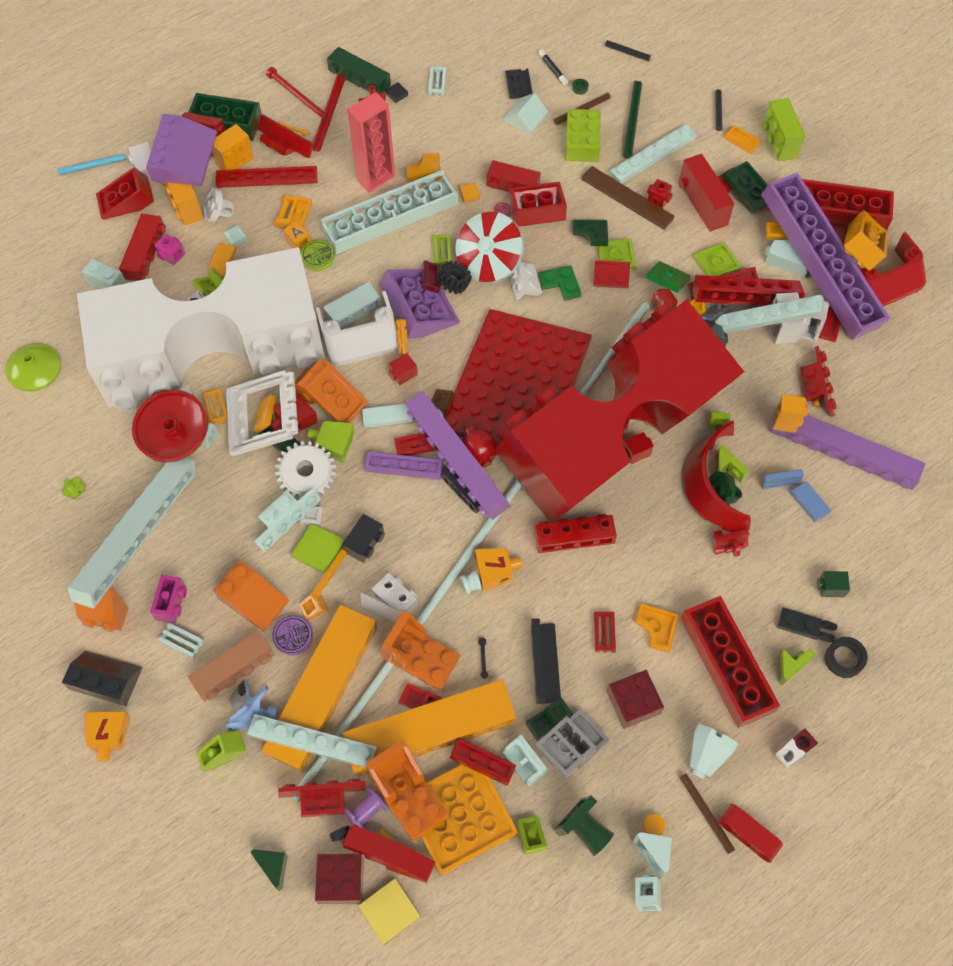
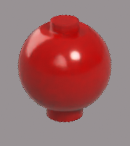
M475 425L466 428L463 431L464 437L461 441L481 467L486 468L490 466L497 455L494 451L498 446L495 437L487 430L477 429Z

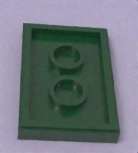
M748 161L722 175V178L753 214L768 206L761 196L768 184Z

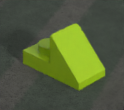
M723 445L719 446L716 454V471L725 472L727 470L734 479L741 483L746 479L749 469Z
M809 648L805 653L801 650L792 658L783 649L779 654V683L784 685L809 663L816 654Z
M538 815L517 820L524 855L548 849Z

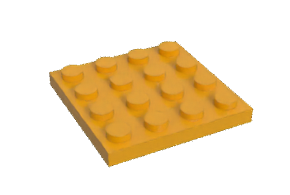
M461 764L427 782V785L449 814V818L422 836L441 877L519 835L489 777Z

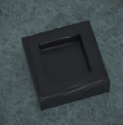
M399 82L385 90L386 95L395 103L408 96V91Z

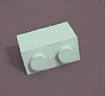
M91 259L82 271L87 283L97 289L126 283L120 271L94 259Z

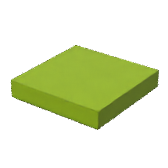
M631 238L608 240V246H597L599 260L630 262V270H636Z
M725 242L695 253L693 257L705 275L719 276L742 269V266Z
M311 523L291 556L325 574L342 549V543L345 539Z

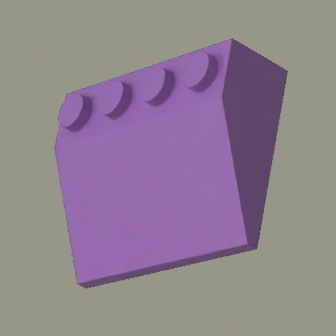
M163 114L146 165L151 181L202 186L217 131L180 115Z
M395 269L385 272L379 285L382 291H386L391 309L396 318L406 320L407 338H422L459 324L460 321L441 286L438 294L422 289V269Z

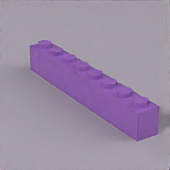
M424 391L408 401L405 405L409 411L406 413L412 421L416 419L419 422L416 425L422 434L425 432L428 434L427 441L432 447L437 446L439 450L436 453L442 461L446 459L449 462L446 466L453 475L455 473L458 474L459 478L457 481L463 489L467 487L470 490L467 494L472 501L480 503L481 506L478 509L484 517L489 515L494 520L511 507Z
M809 415L804 417L803 424L798 427L796 433L774 430L773 422L769 429L770 432L777 436H783L794 443L807 446L813 451L824 453L830 458L841 460L847 465L863 469L867 473L880 476L882 479L897 483L906 489L913 490L926 464Z

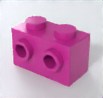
M161 575L150 610L156 621L176 623L177 617H180L182 611L181 602L187 594V587L180 577Z

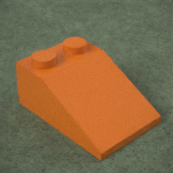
M241 560L238 561L213 590L220 601L262 632L267 629L289 603L285 596Z
M113 587L108 589L94 609L75 603L76 615L82 622V625L89 628L99 626L103 630L110 632L122 630L129 609Z

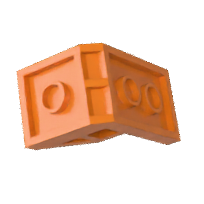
M322 358L313 362L310 368H306L295 380V386H293L295 391L307 403L311 405L317 403L335 422L350 423L369 402L328 361Z
M403 610L384 641L380 655L389 663L434 689L441 691L461 655L427 636V630L410 613Z
M402 739L365 763L372 783L412 842H415L449 818L448 812L425 782L421 770Z

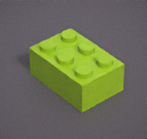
M789 98L769 101L768 108L765 111V118L762 121V128L766 131L768 142L773 147V154L776 155L779 162L796 159L800 153L805 133Z
M568 109L565 161L599 162L601 110Z

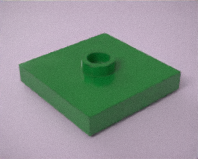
M659 261L647 273L646 278L678 293L689 281L691 275Z

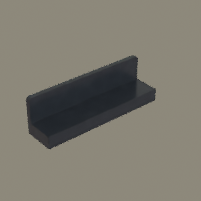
M540 618L531 619L536 704L554 703L561 699L555 624H540Z

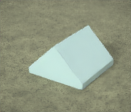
M533 93L520 98L503 118V121L531 134L546 117L548 111L538 96Z
M643 832L637 834L632 841L633 845L658 879L662 878L669 871L672 838Z

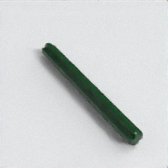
M637 80L634 81L624 158H630L633 154L642 82Z

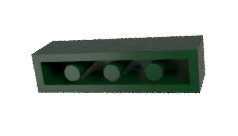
M337 47L327 58L328 70L331 73L343 75L345 80L367 90L369 93L370 86H375L378 94L385 92L391 86L390 73L340 47Z

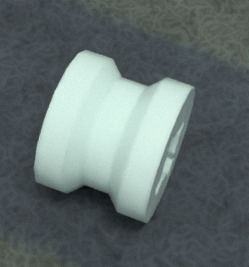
M475 571L471 572L468 576H460V581L466 595L470 594L473 590H482Z

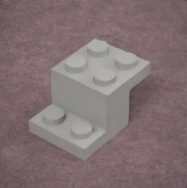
M579 709L570 718L566 716L535 744V747L566 778L576 768L580 769L610 739Z

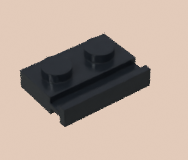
M528 68L524 71H521V69L505 70L509 99L522 98L533 94Z

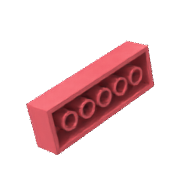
M377 92L347 109L356 178L368 193L396 177L389 104Z

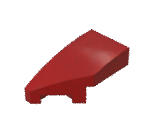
M407 683L398 703L414 709L443 698Z

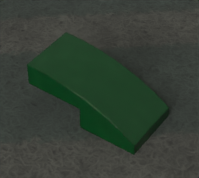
M561 698L545 707L544 711L528 719L525 724L535 739L539 740L566 716L570 718L574 714Z

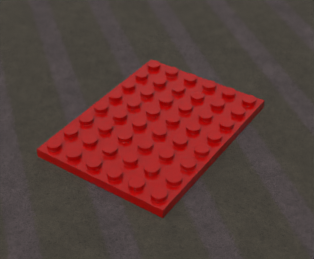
M489 309L455 389L453 401L449 410H446L444 419L457 435L464 437L463 431L475 425L477 429L489 431L499 445L502 439L497 432L506 425V422L524 408L525 410L529 409L542 394L553 386L558 388L560 394L570 386L574 387L592 340V334Z

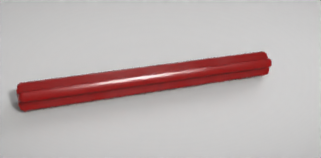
M337 75L313 140V151L319 152L322 148L345 82L343 75Z

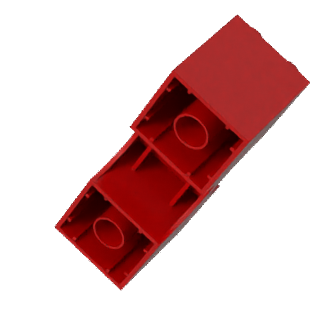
M688 299L676 308L668 300L656 309L650 318L643 323L642 321L637 323L623 335V338L611 347L616 353V356L607 364L615 381L613 401L592 400L579 393L573 386H570L560 394L557 388L553 386L542 394L529 409L525 410L524 408L506 422V425L497 432L502 441L494 451L550 523L576 506L631 462L623 444V427L626 419L646 422L655 427L661 434H664L694 413L745 372Z

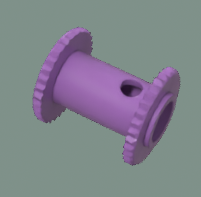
M367 788L370 795L352 812L348 809L344 810L351 823L365 829L363 825L380 808H383L386 812L388 811L385 801L371 788Z

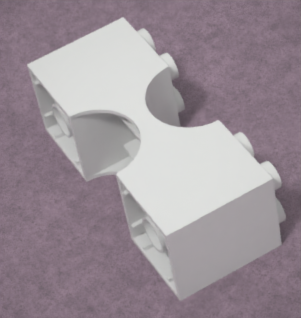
M299 247L226 262V274L220 286L211 294L193 301H177L162 295L156 289L152 278L77 294L87 370L108 407L113 406L124 409L134 405L135 400L148 399L166 390L180 389L183 376L188 367L200 357L211 353L227 352L243 358L250 365L254 375L261 374L263 376H268L293 366L310 368L313 362L321 358L325 360Z

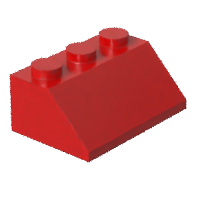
M560 182L510 188L513 219L518 227L566 220L567 204Z

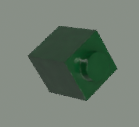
M824 571L817 579V589L820 590L821 597H845L850 591L848 572Z

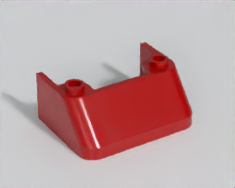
M906 232L902 234L894 249L905 264L882 274H879L875 268H872L870 271L866 267L859 268L883 307L922 290L926 284L923 253Z

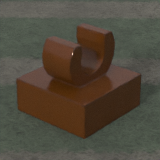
M436 389L431 402L437 409L446 412V410H449L455 394L450 390Z

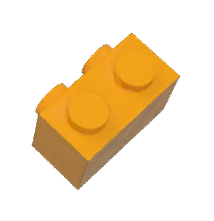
M782 394L774 412L773 429L796 433L798 427L802 426L804 417H807L808 414L806 398L799 397L798 395Z

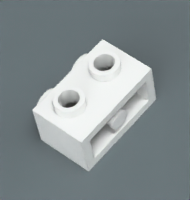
M389 573L371 589L372 595L376 600L401 612L405 610L411 613L418 606L417 595L411 589L407 590L402 586L403 582L397 576L393 577Z

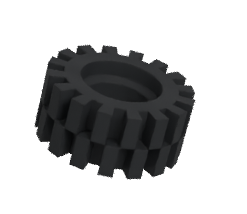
M450 260L449 263L447 261L442 266L437 280L440 282V286H444L443 289L445 291L449 289V293L454 291V294L458 292L461 294L471 282L470 270L467 271L468 267H463L462 263L459 265L458 261L453 263Z

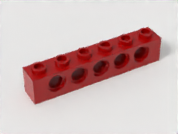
M695 275L692 287L695 302L767 306L773 304L776 294L798 293L799 299L803 298L805 294L801 282L798 280Z

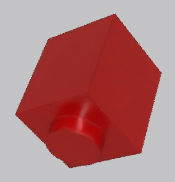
M408 353L388 363V374L392 381L396 380L399 386L418 375L417 365Z
M644 432L624 440L623 443L631 464L651 456L654 447L651 438H647Z

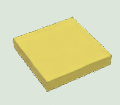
M396 879L359 905L360 910L383 945L420 918L419 913Z

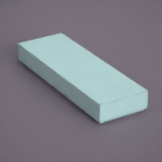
M405 404L362 409L364 428L418 421L416 419L412 421L406 413L409 409Z

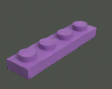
M367 452L365 472L440 480L443 461L440 459Z

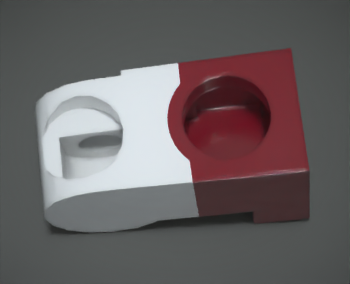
M805 728L775 755L788 768L812 750L818 742Z

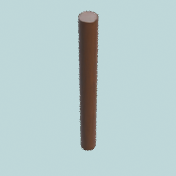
M606 93L575 109L588 110L609 100L611 96L609 93ZM567 113L555 118V125L566 121Z
M687 773L679 777L726 852L730 854L735 851L734 846Z

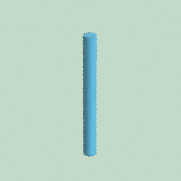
M123 153L58 168L59 175L124 161L126 158Z

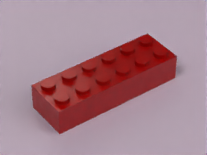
M802 179L827 219L851 222L865 210L886 231L888 230L893 220L894 191Z
M718 596L684 610L681 620L737 727L741 728L775 713L781 705L722 597Z

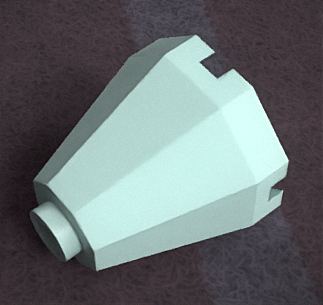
M699 723L693 736L689 766L693 769L692 774L702 779L705 776L710 777L733 754L738 743L728 736L721 735L716 730Z

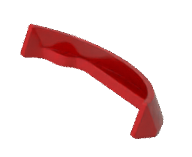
M734 420L701 440L689 454L683 471L684 491L690 505L696 509L698 515L705 521L708 520L728 532L750 530L751 516L732 508L715 492L707 474V456L709 450L714 448L718 438L734 435Z

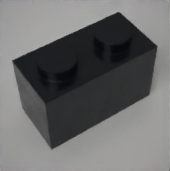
M363 514L342 543L343 550L349 556L364 563L367 558L369 559L372 556L377 542L380 543L385 536L383 524Z

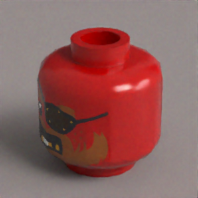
M658 289L654 292L651 303L656 310L669 300L676 308L678 300L671 290Z

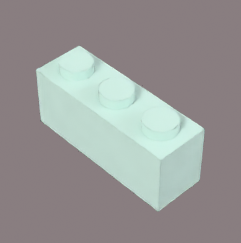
M367 282L324 306L325 318L338 322L340 329L380 308L381 299L372 285Z

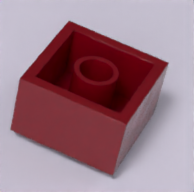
M647 669L608 684L606 692L623 729L660 715L664 709V705Z
M317 854L315 902L317 904L363 903V855Z

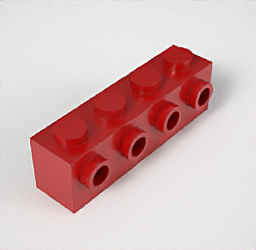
M599 514L596 517L590 518L582 516L574 520L560 519L557 522L551 523L543 521L535 524L534 531L538 554L615 544L617 538L613 515Z

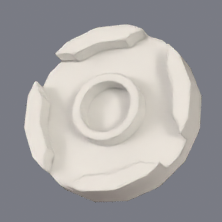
M210 188L205 196V199L208 200L207 206H203L204 220L214 223L219 216L231 217L235 214L234 203L224 200L220 189Z

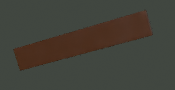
M593 166L582 176L584 182L663 230L674 220L675 216L658 205H653L650 200Z

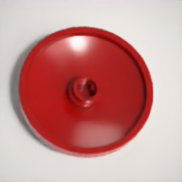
M182 390L162 391L148 398L137 410L132 423L133 440L138 449L148 458L163 463L176 462L193 454L203 443L208 431V415L202 403L194 395Z

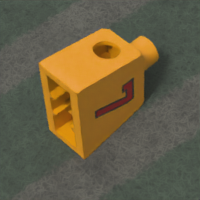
M506 548L475 549V560L482 591L512 581V570L523 568L521 557L509 558Z
M125 711L85 712L86 745L91 750L97 751L96 761L109 762L110 750H121L123 747L130 716Z

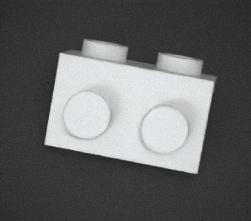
M520 262L517 269L509 276L515 298L520 300L524 294L539 297L543 292L534 264Z

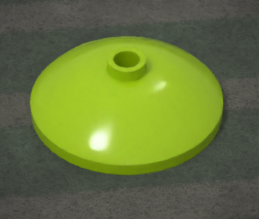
M27 344L18 348L9 357L5 367L6 377L19 390H41L53 383L58 377L61 370V359L57 351L47 344Z

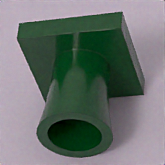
M590 795L581 798L553 831L558 836L568 835L573 831L586 845L591 854L595 856L610 842L614 833L589 813L590 809L598 802Z

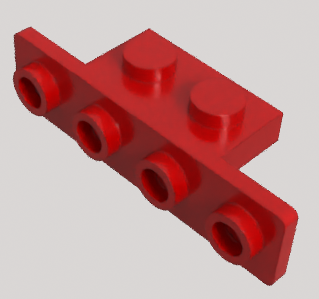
M264 114L260 115L258 130L264 133L260 136L262 143L284 156L297 152L306 158L311 157L312 142Z
M816 346L817 362L800 367L804 395L807 402L824 398L826 409L831 417L835 416L834 410L837 409V405L831 393H834L831 382L828 380V377H831L828 366L826 367L825 362L828 361L825 351H821L819 346Z
M358 778L349 779L348 782L343 783L331 780L327 781L326 784L319 785L316 782H308L304 786L285 784L282 788H278V798L300 796L301 818L345 814L344 793L365 791L366 784L365 781H360Z

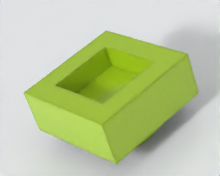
M711 412L708 427L721 428L730 422V413Z

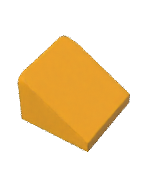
M321 594L318 599L309 595L299 603L307 621L329 610Z

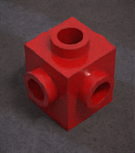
M657 179L654 184H650L647 190V194H649L648 200L653 205L664 208L673 196V193H671L672 185Z

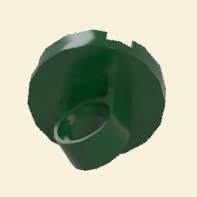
M720 471L710 475L709 481L713 489L728 505L734 504L742 498V492L736 486L732 475Z

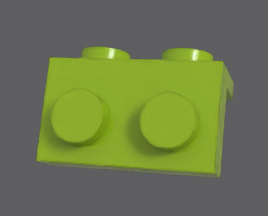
M215 268L210 269L209 276L194 279L192 285L197 291L199 290L204 296H207L220 286L223 278Z

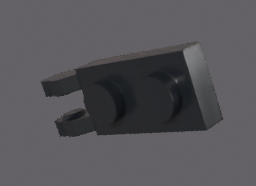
M784 607L781 609L777 625L778 629L826 642H833L835 636L827 632H820V628L836 631L838 627L837 624L831 621H822L820 618Z

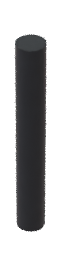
M607 40L605 46L645 61L649 62L651 59L649 54Z
M717 89L715 91L716 130L721 131L723 129L722 91Z

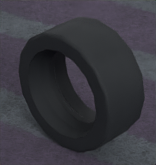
M852 637L835 639L825 653V662L829 670L842 678H852L858 675L866 666L868 660L867 651L863 644ZM841 646L852 649L858 657L857 665L853 668L842 667L834 657L835 650Z

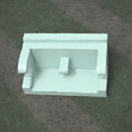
M522 735L504 748L505 750L502 754L509 762L516 765L515 771L527 787L547 773L546 766Z

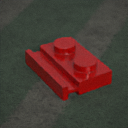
M595 260L593 287L629 288L630 262Z

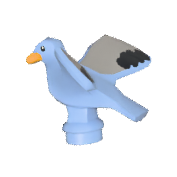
M243 680L238 685L229 700L232 708L237 712L229 718L225 726L228 732H236L237 729H249L254 714L276 720V706L268 705L266 708L261 707V699L268 690L266 684L253 698L250 697L246 680Z

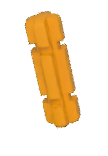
M397 319L395 324L398 327V330H396L397 345H399L397 347L398 354L404 355L409 353L408 347H406V344H408L407 329H405L407 327L406 320Z

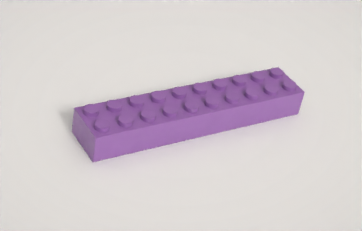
M798 172L769 183L761 196L851 340L881 328L890 319L888 313L852 257L845 252L844 244Z

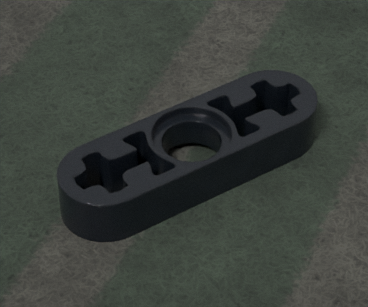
M449 469L441 473L444 482L477 514L480 511L478 507L481 505L478 501L475 503L467 494L470 490L467 487L463 489L457 481L459 476L456 473L453 475Z

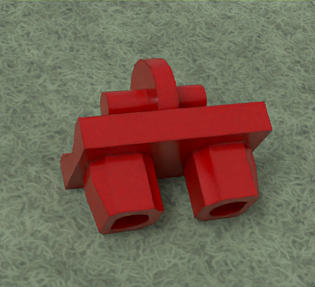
M748 529L730 532L726 535L721 530L713 532V551L715 555L732 552L734 557L740 556V550L749 546L748 536L750 532Z

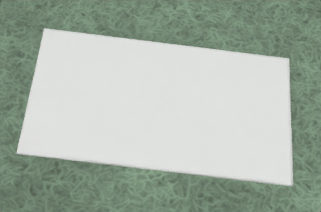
M360 592L361 607L394 623L397 622L402 613L401 611Z

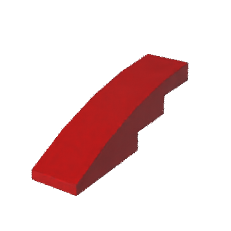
M351 825L342 844L345 849L360 853L367 860L385 865L387 870L424 883L428 882L435 866L434 860L393 840L355 825Z

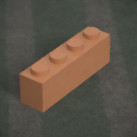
M257 630L187 677L205 702L217 697L223 689L235 685L241 677L250 675L259 665L268 663L274 656V653L260 631Z

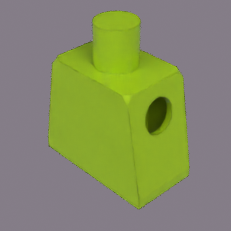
M324 421L320 430L310 428L307 438L314 440L315 444L319 443V449L325 447V453H331L330 458L344 463L355 434L354 425L352 423Z

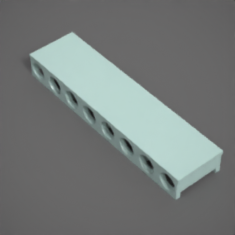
M440 170L322 218V231L337 255L458 205V193L450 185L444 175V171ZM436 177H441L437 182H433ZM421 183H426L424 187L418 188ZM406 189H411L409 193L403 195ZM396 195L394 199L388 201L390 196ZM380 201L379 205L372 207L375 202ZM365 208L361 213H357L358 209ZM350 214L346 219L341 220L343 215ZM334 220L331 225L326 226L328 221Z

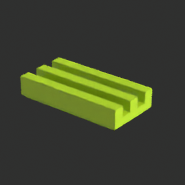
M450 234L433 235L434 263L443 266L445 262L448 261L449 263L452 260ZM437 239H440L441 260H438ZM443 239H447L448 259L444 258Z

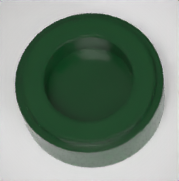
M576 79L573 82L572 90L578 95H583L587 93L589 84L585 79Z

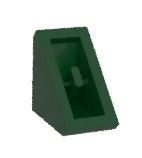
M253 849L250 853L273 886L280 891L283 888L288 856L283 852Z

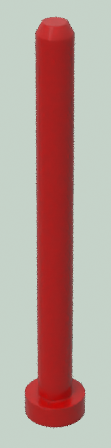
M270 67L267 70L266 76L268 78L275 79L318 116L323 115V110L277 74V70L274 67Z

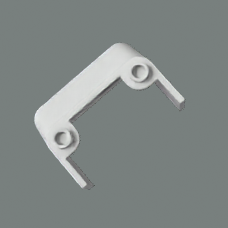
M382 291L384 307L376 310L375 322L343 330L340 329L338 322L334 320L323 322L319 307L315 308L328 358L332 365L341 366L398 350L397 347L399 345H397L395 321L386 291Z

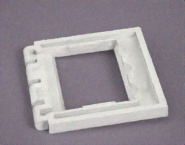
M283 370L226 389L228 445L231 456L293 439V435L298 434L297 406L295 403L296 392L295 387H293L295 386V377L293 372ZM279 385L282 429L253 436V438L249 439L247 394Z

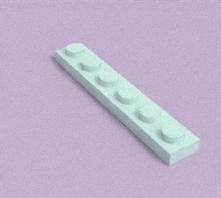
M685 124L612 168L609 175L622 184L696 139L697 134Z
M816 295L722 314L715 318V323L721 325L724 332L730 333L824 315V298L822 295Z
M254 714L247 733L249 737L366 768L365 763L373 759L377 751L376 746Z

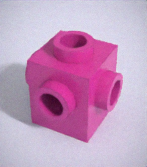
M165 234L154 245L157 256L172 265H175L185 255L182 243L176 237H171L168 234Z

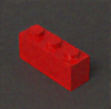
M492 160L486 175V186L510 193V188L540 184L541 172Z

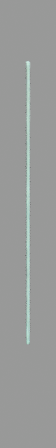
M647 302L642 303L614 344L638 323L649 307ZM612 348L609 349L579 393L586 396L606 368L608 361L615 355ZM518 480L514 482L504 496L509 503L522 486ZM500 515L494 520L489 517L417 618L421 625L424 624ZM388 661L384 664L334 734L335 736L343 738L342 732L348 731L394 666ZM319 756L298 786H304L305 783L311 782L328 758ZM300 796L290 798L297 802Z

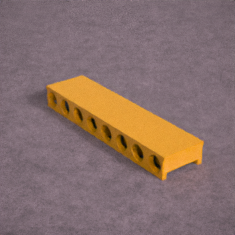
M343 605L338 607L278 719L279 721L324 732L377 630L376 620ZM266 741L261 751L265 756L276 759L297 769L301 773L312 753Z
M503 679L342 732L343 738L376 746L375 757L402 739L413 758L454 745L458 737L466 741L515 724L516 715ZM351 764L357 777L368 774L367 768Z

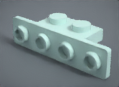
M313 488L310 489L297 501L286 490L258 516L268 527L254 541L263 552L270 548L282 535L287 533L311 508L317 505L321 498Z

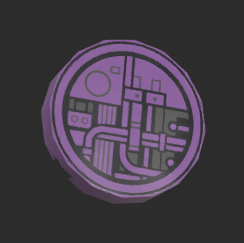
M286 616L274 626L272 633L273 643L281 653L290 656L300 655L310 647L313 640V629L309 622L301 616Z

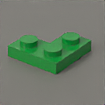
M572 265L538 272V279L542 290L560 287L564 301L581 297L582 293Z

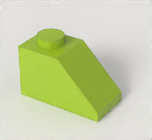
M240 731L219 733L196 753L202 772H206L235 760L246 751Z

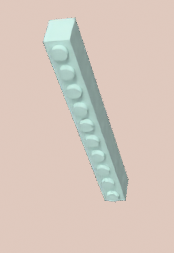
M186 457L176 462H167L156 473L152 482L145 487L141 496L136 498L133 506L125 512L122 520L115 525L113 531L104 539L99 549L92 554L91 559L81 568L77 577L69 583L68 591L72 602L93 609L96 607L195 476L194 459Z

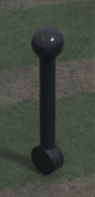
M482 637L478 640L481 646L482 662L480 676L485 679L488 677L485 661L486 639Z

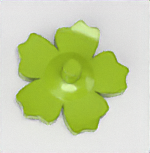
M77 477L73 478L72 482L69 479L64 481L63 487L65 489L61 491L64 496H71L72 499H76L80 496V493L85 491L86 487L82 483V479Z

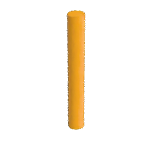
M345 550L339 551L311 593L313 598L318 599L346 557L347 552Z

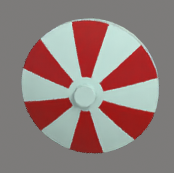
M483 212L469 219L460 230L456 241V258L459 265L462 263L463 267L467 266V271L470 270L472 279L482 283H496L509 277L519 266L524 253V239L520 228L508 216L498 212Z

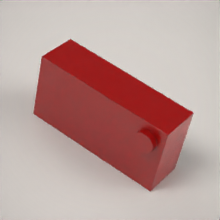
M702 153L684 159L678 180L679 187L684 190L710 232L728 226L735 203Z

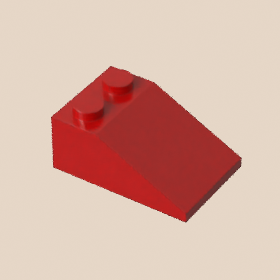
M135 167L96 193L100 215L103 220L141 211L154 202L148 177Z

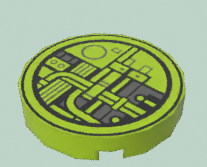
M316 239L309 241L300 251L305 268L314 269V271H322L329 268L335 259L333 246L324 240Z

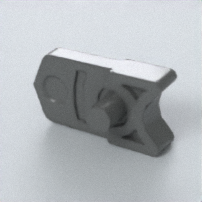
M716 303L714 308L705 312V316L707 318H716L730 312L731 306Z

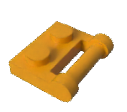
M284 195L278 217L273 222L274 226L278 228L287 227L298 221L304 228L313 204L312 199ZM292 204L288 218L285 219L288 207Z

